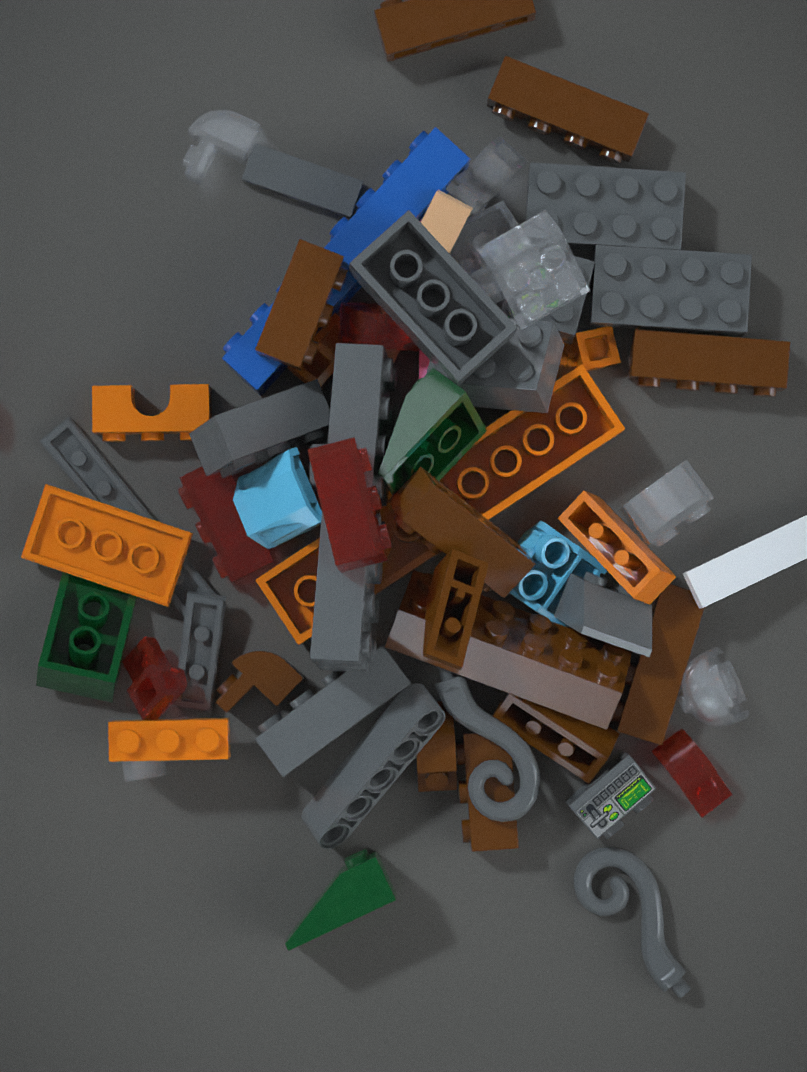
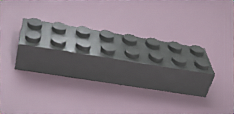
M336 343L310 652V659L320 670L368 673V663H374L376 659L377 644L376 639H372L371 625L372 623H378L380 603L378 599H375L374 587L375 584H381L383 564L382 560H378L377 548L378 545H384L386 524L385 521H381L380 510L381 506H387L389 490L378 472L388 447L387 429H393L395 409L394 406H390L389 395L390 391H396L398 379L397 368H393V358L388 357L383 345Z

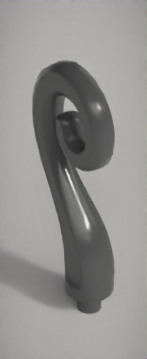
M437 667L441 682L434 685L447 712L465 728L503 748L512 757L519 772L520 788L517 794L508 801L497 802L486 794L484 789L486 780L490 777H496L503 785L508 786L514 780L513 772L505 762L500 760H487L474 768L468 781V793L472 804L483 816L490 820L507 822L520 819L532 808L540 790V770L534 753L515 731L482 710L476 704L464 676H456L451 671Z
M601 847L588 852L577 865L574 874V890L579 902L589 912L599 916H611L625 908L630 895L626 881L620 876L612 877L610 885L613 895L608 899H600L592 890V880L595 874L605 867H616L625 872L635 883L641 899V951L645 966L654 982L663 992L671 988L679 998H682L690 991L691 987L682 978L686 970L672 955L666 945L662 899L657 881L651 870L639 857L622 848Z

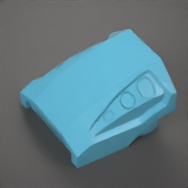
M297 447L279 454L263 466L240 476L237 481L233 502L247 536L267 549L282 545L321 524L322 511L298 456L300 453Z
M540 520L523 533L518 541L536 565L509 593L538 614L547 617L550 621L569 627L555 618L554 614L570 573L584 578L586 571L600 576L601 573L605 574L607 570L595 557Z

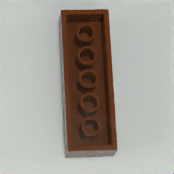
M413 570L387 639L386 648L607 730L623 693L632 651L581 634L573 628L552 622L543 615L531 614L517 609L508 602L496 601L481 595L463 668L457 670L423 656L426 601L433 574Z

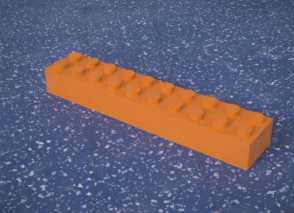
M583 364L555 381L548 413L511 410L486 427L487 431L445 474L440 482L490 520L622 433L625 427ZM390 491L388 495V501L392 497ZM389 502L387 506H381L380 510L381 521H385L386 533L384 545H378L377 548L378 560H382L383 572L381 584H375V595L437 555L420 540L422 535L416 531L410 535L395 522L394 517L397 513ZM320 537L256 579L259 587L298 645L312 638Z

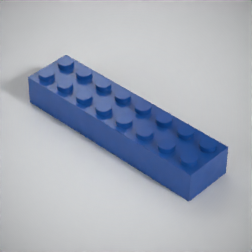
M435 127L429 134L422 131L410 144L409 149L411 151L404 162L401 163L397 159L382 175L384 180L380 188L376 192L370 188L356 203L358 209L355 215L350 220L343 217L329 233L332 236L330 238L331 241L324 249L344 256L345 263L343 267L349 269V263L408 210L419 221L423 219L436 191L440 190L448 194L469 172L470 158L439 129ZM349 272L341 291L333 290L328 303L334 306L331 317L335 313L338 314L362 288ZM274 302L270 307L266 303L262 304L249 319L252 322V326L246 333L242 335L237 332L223 347L226 354L222 359L225 364L259 396H262L288 367L259 355L255 351ZM319 326L317 333L322 329L321 326Z

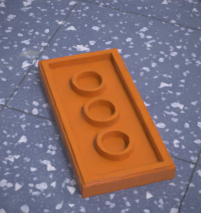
M45 484L21 558L169 607L194 533Z

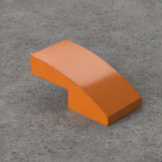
M601 327L575 333L571 345L564 343L556 379H560L581 364L589 372L621 363L613 328Z

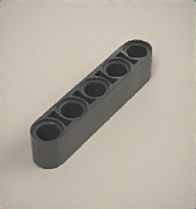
M423 684L409 685L397 695L304 808L301 818L321 848H336L351 835L445 721V712Z

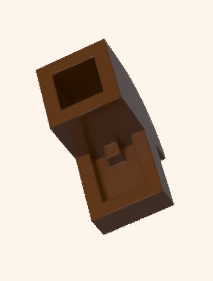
M269 651L249 652L239 656L232 662L242 675L236 678L232 674L216 690L222 695L216 703L227 713L255 685L275 706H278L305 677L285 658Z
M437 701V703L445 712V721L416 756L418 792L457 790L454 718L447 712L441 701Z

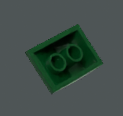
M434 368L413 385L412 390L405 397L378 472L392 496L420 466L440 481L485 434L487 429L466 391Z
M62 572L38 663L36 686L113 702L137 596Z
M365 848L345 858V866L341 867L288 935L285 942L288 951L396 900V891L377 851L368 854Z

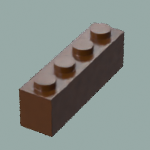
M386 0L380 4V9L374 10V18L387 62L534 21L536 15L533 0H408L404 2L402 0Z
M508 56L504 57L487 100V106L493 108L492 113L508 121H513L514 117L529 122L527 126L529 129L543 135H549L551 131L564 136L563 142L574 148L585 150V147L589 146L599 150L601 158L615 164H621L622 160L630 162L649 116V113Z
M635 329L632 333L629 379L638 380L637 386L646 388H660L661 382L676 383L677 390L699 391V385L715 386V393L738 394V388L753 389V396L776 397L777 391L787 389L791 342Z
M421 466L388 501L397 513L394 517L395 522L410 535L414 531L422 535L420 540L433 553L438 554L440 551H443L447 555L452 549H455L489 563L482 588L486 593L492 589L505 598L536 565L518 542Z
M669 584L651 603L652 652L650 657L638 654L636 662H630L625 685H628L624 700H619L611 721L616 722L615 731L659 745L663 744L705 607L699 609L691 590Z

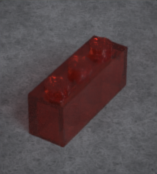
M355 437L308 449L322 512L338 570L343 573L388 561L385 549L391 548L392 544L386 524L379 525L375 510L382 509V504L377 486L369 487L366 472L373 469L367 447L360 448Z
M201 466L179 477L183 484L182 487L177 489L187 510L192 507L195 508L201 520L195 523V526L204 544L212 542L218 554L212 560L222 579L229 576L231 582L235 583L275 562L269 549L247 536L233 502L236 483L232 475L222 478L219 472L207 477Z

